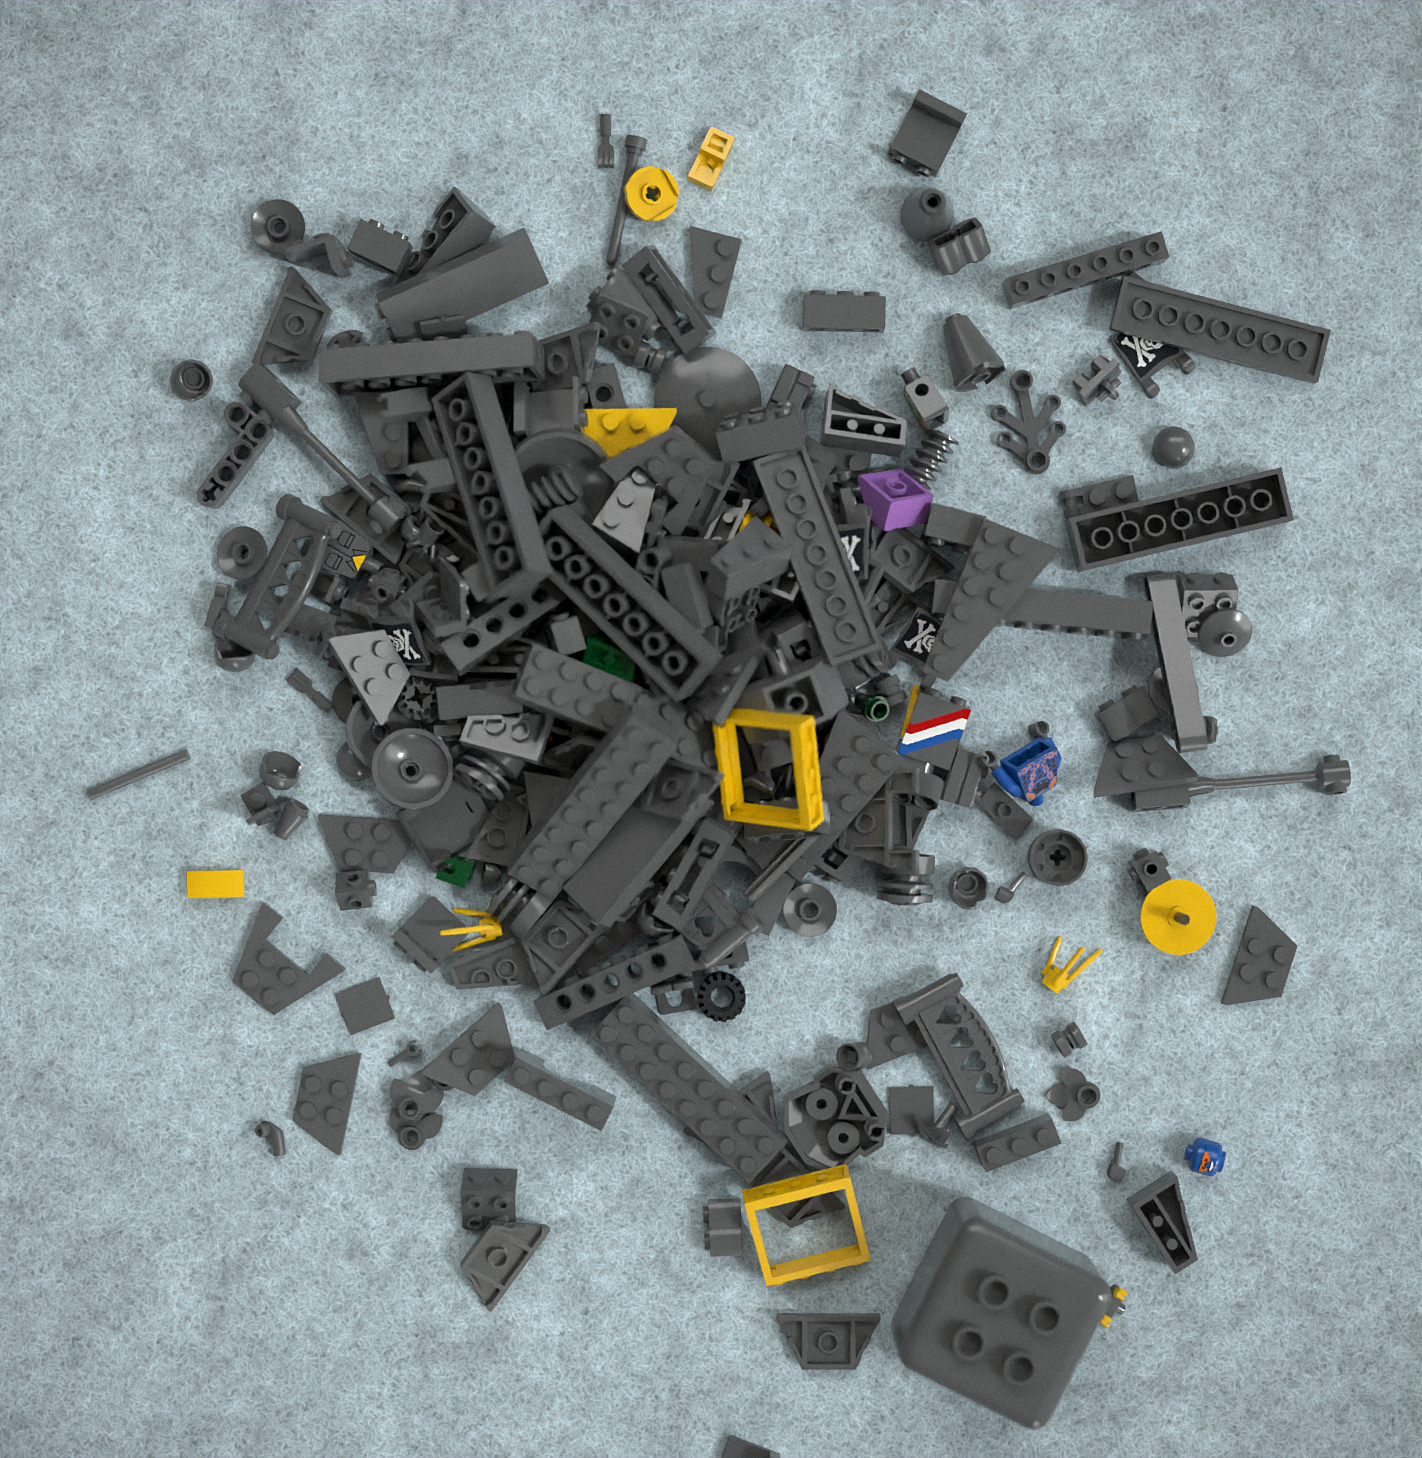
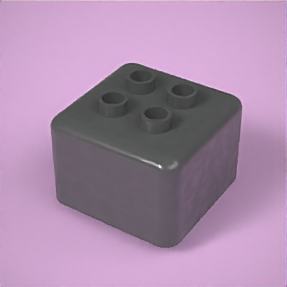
M960 1197L949 1205L892 1318L891 1331L900 1361L907 1369L1026 1429L1037 1430L1046 1426L1051 1420L1110 1303L1111 1291L1094 1263L1085 1254L974 1198Z

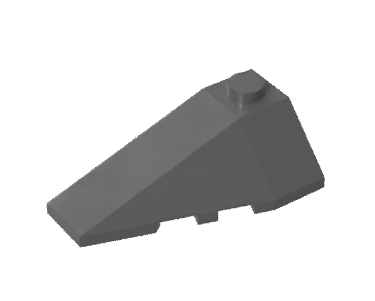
M454 186L435 210L433 215L438 219L431 231L424 230L421 236L423 238L421 250L411 254L397 279V283L399 284L477 249L484 240L490 237L492 230L496 227L485 212Z

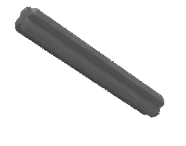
M819 837L793 840L743 890V895L746 899L755 902Z

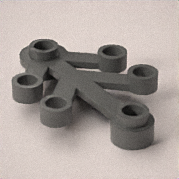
M1018 370L1012 375L1010 384L1013 390L1018 392L1023 422L1009 413L1008 409L1003 405L995 406L992 409L991 416L995 421L1004 422L1026 437L1028 448L1013 440L1012 434L1007 431L1001 432L997 436L996 442L999 447L1008 448L1023 458V466L1029 473L1041 474L1048 469L1050 465L1048 453L1057 439L1065 434L1066 426L1061 421L1053 422L1050 425L1051 427H1049V435L1040 447L1037 435L1051 414L1059 409L1061 400L1057 395H1049L1044 401V407L1034 420L1029 388L1033 384V377L1027 370ZM1018 377H1023L1026 380L1025 386L1020 387L1017 385L1016 380ZM1053 398L1057 401L1055 408L1048 406L1049 399ZM1000 408L1004 411L1005 415L1003 418L996 417V409ZM1054 425H1060L1062 427L1061 434H1055L1053 432ZM1002 435L1009 437L1010 441L1008 444L1004 445L1000 442ZM1038 456L1041 459V464L1034 466L1031 462L1032 457Z

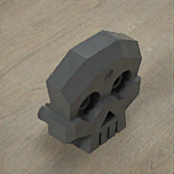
M830 1064L813 1075L814 1081L783 1095L784 1132L804 1163L818 1170L844 1164L848 1166L859 1155L867 1157L884 1146L885 1132L891 1117L862 1070H844ZM851 1098L854 1099L861 1111L847 1110ZM824 1099L827 1102L826 1106L819 1108L816 1105L817 1101ZM841 1133L848 1135V1139L844 1142L838 1139Z

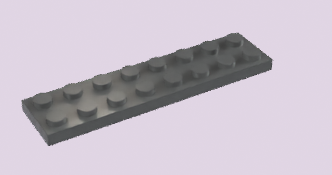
M1123 276L1121 279L1109 330L1314 384L1319 381L1331 330L1127 276Z
M805 445L754 460L752 466L778 534L791 545L789 563L829 667L881 650L883 648Z

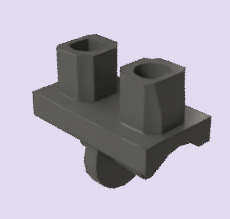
M1098 355L1090 365L1091 369L1097 374L1090 380L1084 373H1081L1073 380V386L1079 393L1081 402L1084 405L1088 406L1096 397L1100 402H1103L1107 397H1110L1112 400H1116L1119 397L1115 389L1121 384L1120 380L1117 379L1121 374V370L1118 367L1120 363L1115 358L1110 361L1102 355Z

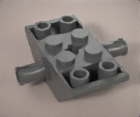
M782 646L773 647V652L771 649L765 652L773 674L745 686L734 704V708L813 716L814 725L831 719L849 700L837 666L829 667L825 654L789 667ZM792 697H794V698H793V702H794V703L789 704L790 699H791ZM741 725L748 744L781 740L791 735L790 730Z

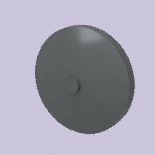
M715 347L695 348L689 353H682L674 358L661 373L654 393V408H677V414L670 427L677 425L684 433L713 454H721L715 433L724 416L734 412H739L740 415L748 414L751 409L761 406L759 383L751 368L734 353Z
M567 428L545 429L528 436L514 449L524 484L530 491L533 490L531 483L533 481L542 486L541 477L543 476L549 482L552 481L551 472L553 471L559 477L562 476L560 468L563 466L568 472L574 473L583 490V496L581 497L593 515V522L613 494L614 479L599 467L601 462L609 457L594 439L582 432Z

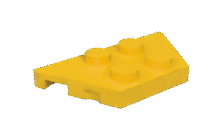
M677 408L584 409L588 414V427H584V434L594 439L605 450L608 457L612 458L620 454L621 451L629 447L632 448L644 442L645 439L668 429L677 414Z

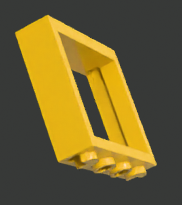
M732 708L721 727H717L713 723L712 730L715 736V756L718 761V770L725 774L720 782L724 820L811 831L824 821L813 716ZM736 725L790 730L799 809L744 803Z
M847 1164L742 1190L744 1205L766 1287L781 1285L787 1281L799 1278L806 1279L823 1272H834L838 1268L850 1265L857 1266L871 1260ZM845 1188L858 1244L770 1266L755 1211Z

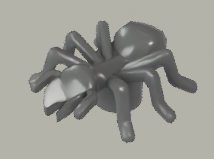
M422 508L420 520L413 515H408L402 522L400 530L403 538L407 540L406 547L423 546L418 553L419 559L430 548L431 565H435L440 560L445 559L450 564H455L459 561L461 557L459 553L445 547L455 537L451 534L444 541H439L438 539L443 534L444 528L433 518H426V511Z

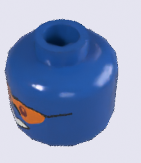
M1201 1137L1197 1138L1193 1145L1187 1144L1184 1159L1188 1160L1190 1171L1209 1177L1214 1176L1216 1172L1221 1173L1226 1158V1152L1222 1151L1220 1143Z

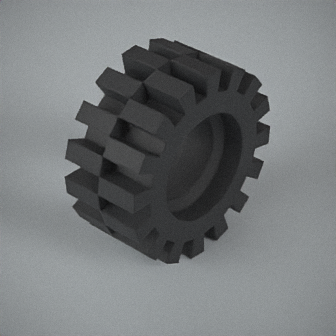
M716 972L709 977L707 976L701 983L697 999L701 1012L708 1019L711 1018L715 1022H727V1020L735 1019L738 1014L740 1015L746 1003V994L741 981L733 974ZM718 987H726L732 993V1001L725 1007H718L711 1000L713 990Z

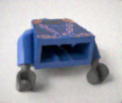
M1039 721L1037 725L1031 724L1028 726L1029 734L1032 737L1039 738L1000 760V766L997 764V754L993 751H985L989 757L988 763L982 756L977 757V762L981 767H989L993 771L991 775L1010 795L1020 797L1031 806H1039L1044 802L1043 793L1052 789L1057 784V771L1061 762V755L1052 738L1047 736L1050 729L1049 724L1045 721Z

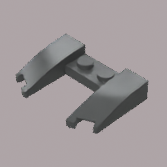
M436 387L403 389L379 395L377 401L387 403V411L382 410L378 414L379 420L415 421L434 459L408 465L404 468L405 473L408 476L418 473L422 477V481L426 484L421 489L423 493L460 492L431 400L438 394Z
M743 499V507L726 508V501L723 500L704 538L730 541L739 533L742 520L750 509L752 501ZM790 563L787 572L758 585L760 591L769 594L770 598L794 608L801 594Z

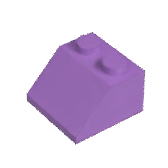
M895 469L859 475L858 482L864 504L871 506V520L878 528L883 531H891L896 528L913 527L914 525L926 523L934 495L904 470Z

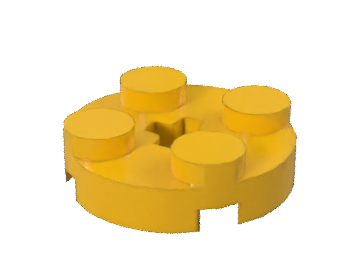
M654 166L643 167L635 171L625 184V202L630 212L641 221L655 222L662 220L675 210L677 196H679L678 184L672 174L665 169ZM647 187L651 190L656 188L658 191L655 195L656 201L653 202L652 199L646 198Z

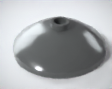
M359 699L348 714L345 731L347 743L354 756L361 763L371 768L374 753L387 736L407 728L425 730V726L422 720L406 717L399 710L397 701L384 724L381 726L376 725L362 700ZM378 727H380L383 730V735L381 737H379L376 734V729Z
M417 728L398 730L387 736L377 747L371 765L373 782L383 798L397 807L411 810L428 807L441 799L449 789L454 770L451 754L442 740L437 736L434 737V734L426 730ZM406 768H413L415 775L408 776L405 772Z

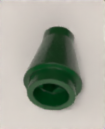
M859 693L854 699L855 706L871 722L882 721L889 714L888 702L882 696Z

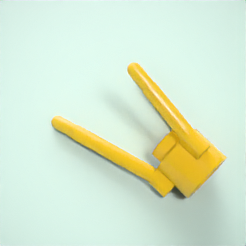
M453 908L454 913L484 917V919H479V926L440 931L441 936L480 932V935H485L459 944L452 951L454 952L486 941L496 940V937L502 936V923L496 921L499 915H494V913L490 916L485 911Z
M1058 936L1047 964L1041 971L1045 975L1041 982L1059 994L1062 988L1066 989L1070 982L1103 952L1101 948L1095 951L1069 975L1067 972L1075 964L1085 948L1081 946L1063 969L1056 965L1052 969L1062 941V937Z

